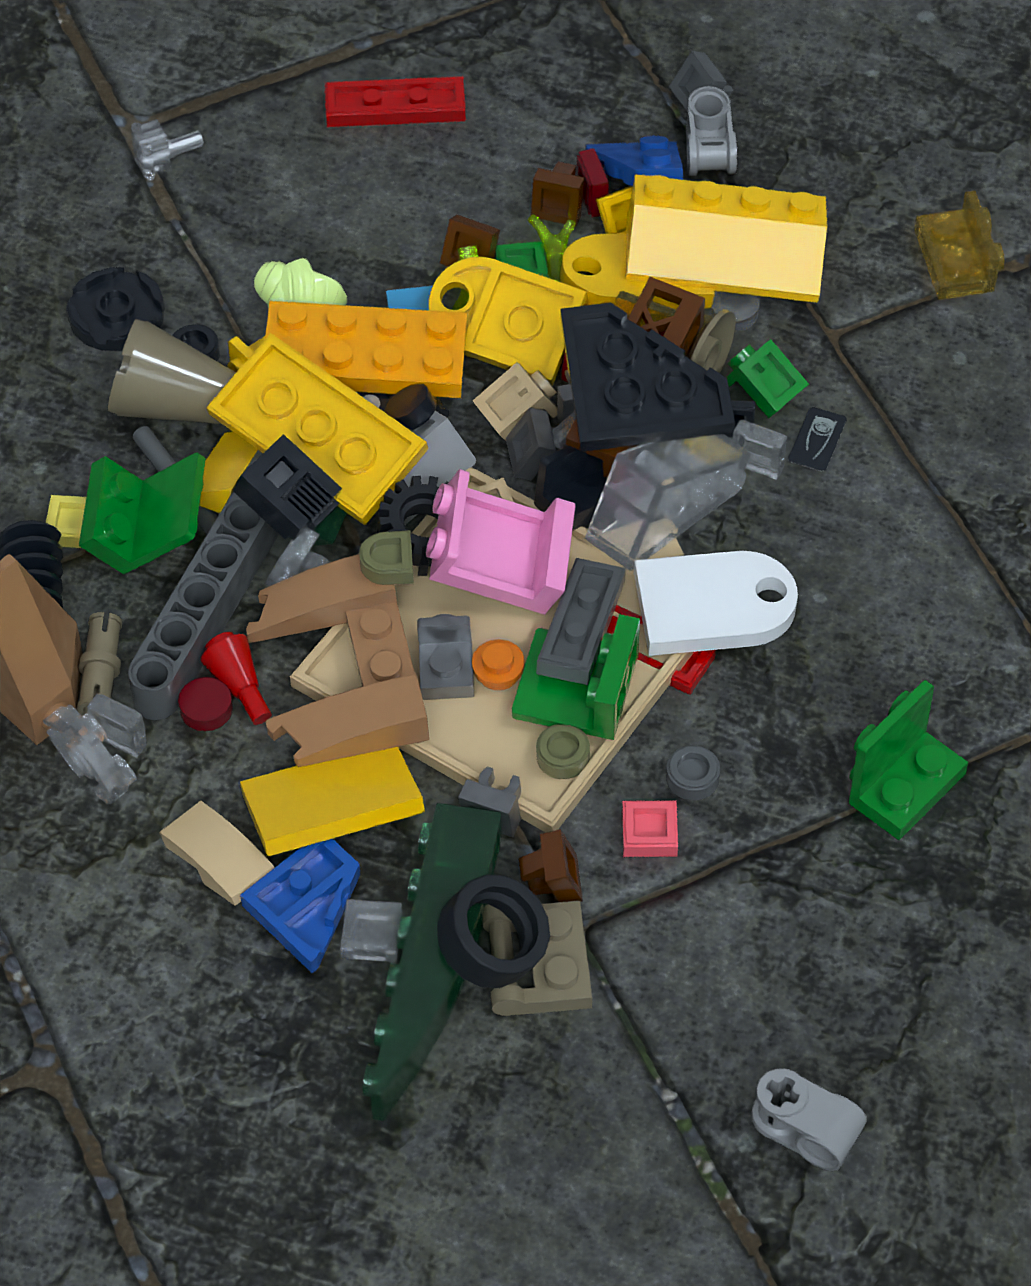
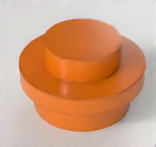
M502 639L483 643L476 649L472 657V668L475 677L485 687L492 690H505L512 687L522 676L525 667L524 655L521 649L516 644Z

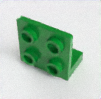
M195 452L145 480H141L106 456L92 463L79 547L122 574H126L191 541L195 537L198 528L197 518L201 491L204 485L203 475L206 458Z
M619 614L614 634L605 633L603 636L600 652L588 685L536 674L537 660L548 633V629L538 628L535 631L513 702L512 717L516 720L549 727L556 724L570 725L581 729L587 735L614 740L639 655L640 618Z
M926 680L913 692L908 690L902 692L891 705L888 716L878 726L875 724L868 725L854 744L856 758L855 765L849 776V779L852 781L849 804L898 841L966 774L968 761L926 732L934 686Z

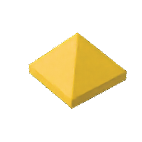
M632 186L596 199L606 234L627 233V216Z

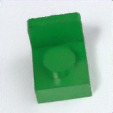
M771 339L757 351L749 344L727 363L733 370L726 377L728 387L737 381L768 418L809 385Z

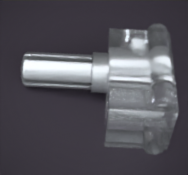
M157 119L143 124L136 122L131 127L135 161L145 179L149 181L154 180L156 175L171 170L170 158L203 146V138L199 131L169 140Z

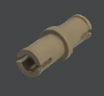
M104 612L93 613L88 618L89 629L86 652L81 654L78 664L79 672L82 674L77 712L89 719L93 699L97 700L95 719L109 717L112 710L111 699L114 678L118 677L121 669V661L117 657L120 629L122 628V619L113 613H109L106 632L102 631Z

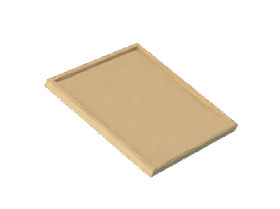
M473 467L466 470L470 472L468 488L470 489L495 481V479ZM508 487L513 502L539 510L534 505V500ZM426 515L412 533L421 537H430L433 529L437 527L438 520L433 516ZM583 526L573 530L566 583L576 558L626 568L625 583L617 605L641 616L634 577V561L643 560V558ZM413 566L414 583L394 584L397 604L419 686L420 665L417 620L419 618H429L439 614L468 616L471 627L472 654L483 643L502 639L516 644L521 649L526 664L535 631L538 628L549 630L561 599L560 597L544 615L430 580L431 566L428 567L427 576H418L419 567ZM614 611L613 616L619 617V613ZM347 624L331 627L290 676L291 687L315 701L362 687ZM640 624L639 652L664 665L659 670L637 659L615 739L610 740L587 735L590 743V760L581 773L573 778H553L544 773L537 763L536 743L540 734L549 726L516 720L512 717V706L521 677L508 689L492 690L478 681L473 673L474 697L423 700L427 714L430 740L399 746L398 748L462 785L465 784L466 779L479 783L480 773L487 766L494 770L495 779L491 787L499 790L508 787L513 775L518 776L521 785V795L518 799L521 819L545 833L555 831L560 828L670 685L674 672L682 669L693 652L649 656L644 627Z

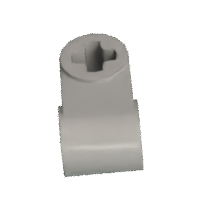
M706 86L698 88L692 92L688 100L686 128L688 176H696L698 171L726 170L728 174H736L737 143L736 134L733 132L729 97L723 90L716 87Z
M788 1069L771 1070L760 1079L756 1090L757 1099L751 1112L752 1122L757 1131L762 1135L797 1152L813 1165L829 1171H836L841 1167L867 1122L863 1110L854 1102L841 1095L831 1093ZM787 1084L791 1086L790 1093L786 1092ZM779 1101L784 1102L781 1107L776 1106ZM769 1116L774 1118L773 1124L769 1123Z

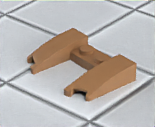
M357 554L308 569L260 590L258 595L259 603L265 605L260 620L248 623L246 633L249 643L347 624L362 687L317 700L265 720L268 735L274 741L288 733L301 747L293 756L294 763L298 767L430 740L427 714L397 604L395 585H380L368 580L361 571L360 557Z

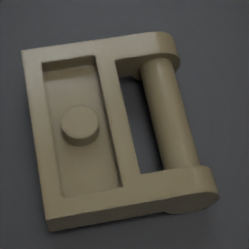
M580 901L542 904L549 920L550 940L546 954L531 969L533 988L522 989L517 986V982L502 988H494L490 993L492 1011L495 1014L510 1016L592 1008V991ZM490 905L485 906L481 912L484 930L489 932L492 956L507 960L514 958L511 932L517 931L512 921L501 910Z

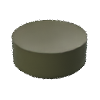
M556 724L548 727L540 734L536 743L539 767L544 773L557 779H569L578 776L590 760V743L587 735L581 729L570 725Z

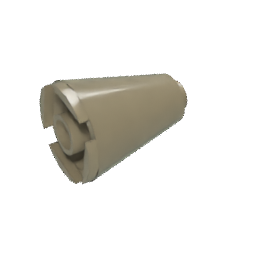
M136 319L130 329L121 354L124 357L120 370L116 371L108 411L117 414V416L222 424L209 415L206 407L236 372L152 323Z

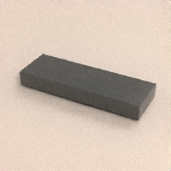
M580 558L575 559L565 586V592L561 596L539 654L536 674L588 685L600 652L603 636L607 633L625 583L626 568Z

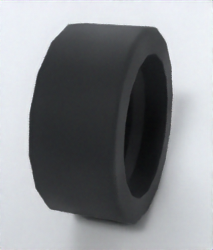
M487 874L470 880L445 904L437 923L438 945L447 964L462 979L479 987L502 988L517 982L543 958L550 940L548 916L539 898L526 885L508 876ZM476 903L488 904L501 910L512 921L518 933L520 947L519 953L514 958L507 960L494 957L486 953L475 942L468 928L467 911L472 905Z

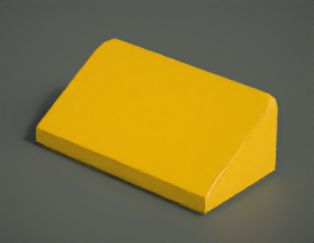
M234 432L224 433L205 460L204 485L201 491L199 506L220 513L231 496L240 475L247 469L258 449Z

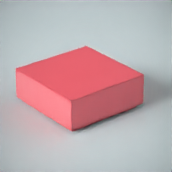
M622 801L623 857H678L677 802Z

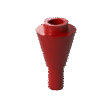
M224 632L213 637L205 646L206 651L201 656V663L218 680L227 685L230 692L236 698L240 699L254 725L266 722L265 720L270 719L272 713L258 690L259 683L248 637L244 634L234 635L233 632Z

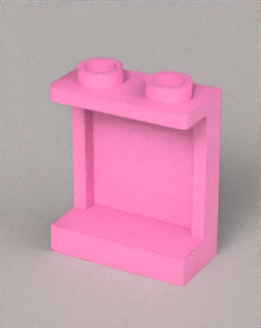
M459 469L448 484L442 483L439 486L434 498L432 510L433 513L438 514L437 527L433 529L426 548V557L432 559L429 579L545 615L565 592L575 503L556 498L548 509L543 512L468 488L470 472Z

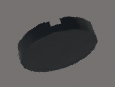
M110 267L87 275L78 281L72 289L73 295L67 302V315L73 334L85 345L101 351H123L130 329L136 319L148 321L160 328L163 324L165 312L164 299L159 285L147 274L137 270L136 274L124 272L123 267Z

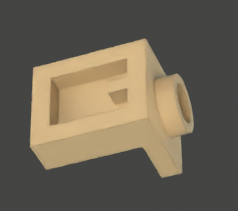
M518 362L472 400L505 441L508 434L529 408L545 409L552 418L557 416L558 411L557 406L550 399L557 393L553 386L539 370L530 375Z

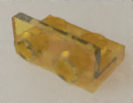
M976 191L965 192L963 208L961 210L916 216L914 229L938 300L995 291L998 271H1003L1004 253L999 242L994 243L992 239L990 212L987 207H981Z

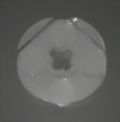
M69 704L66 707L60 706L43 720V724L51 727L46 732L52 743L80 778L83 775L89 779L94 777L99 782L92 791L104 802L112 804L128 791V786L137 780L135 773L124 759L117 754L112 757L104 747L102 742L107 739V735L101 725L89 713L81 716Z

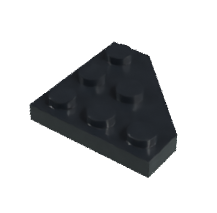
M611 302L560 309L581 452L734 433L735 421L728 381L725 376L711 367L706 370L685 356V350L654 330L647 332L627 319L625 311Z

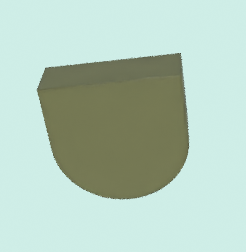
M410 530L376 533L362 543L359 551L360 568L368 580L380 585L414 583Z

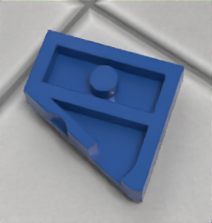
M646 136L640 138V143L586 144V150L595 149L601 165H605V174L613 178L622 179L624 183L632 187L635 174L645 176L660 175L671 179L683 180V166L676 141L668 142L666 137Z

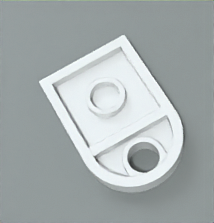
M732 551L634 561V577L649 656L766 644L785 633L795 617L798 598L795 580L786 567L767 555L752 551ZM764 590H774L779 592L784 598L777 602H767L762 600L757 594Z

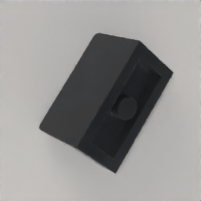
M567 446L544 456L540 460L534 505L540 511L545 512L556 498L575 503L573 531L643 499L645 483L631 471H628L622 484L603 477L602 459L581 452L577 448Z

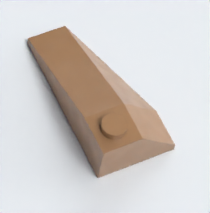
M8 554L0 560V712L38 745L51 734H57L64 730L72 718L77 715L81 677L78 664L83 652L76 621L13 556Z

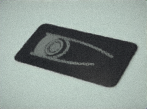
M811 407L789 455V461L815 470L825 471L847 418L840 414Z

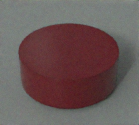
M211 677L194 679L187 683L179 694L178 702L181 718L192 729L198 731L218 729L232 715L233 705L230 690L227 685L218 679Z

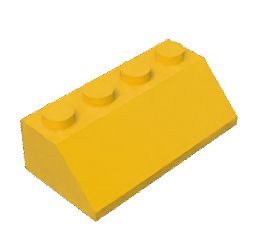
M635 174L627 216L626 280L647 282L649 277H652L670 285L708 288L720 292L818 303L827 233L826 196H817L806 192L791 193L765 190L755 186L722 185L711 181L696 182L671 179L660 175L645 176Z

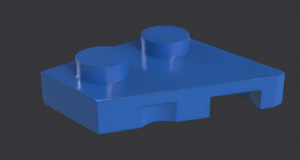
M333 839L301 847L240 895L242 907L313 973L319 968L360 877V864Z

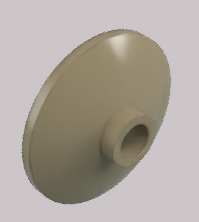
M726 309L716 314L695 339L687 358L706 370L711 367L721 373L735 334V314Z

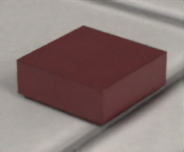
M594 148L578 151L576 176L584 177L583 202L588 214L591 217L600 216L596 199L608 195V179Z

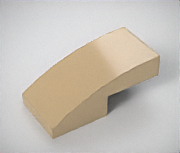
M202 801L198 802L159 832L167 849L197 868L204 885L235 906L241 902L240 895L274 869V865L249 839Z

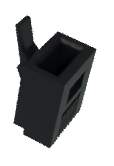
M283 434L240 475L233 492L285 540L290 537L294 541L305 529L312 534L335 512L339 505L336 499L342 488Z

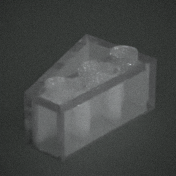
M724 434L642 444L617 453L584 539L623 567L632 571L635 560L648 559L729 498L735 496L746 480L744 470L751 452Z

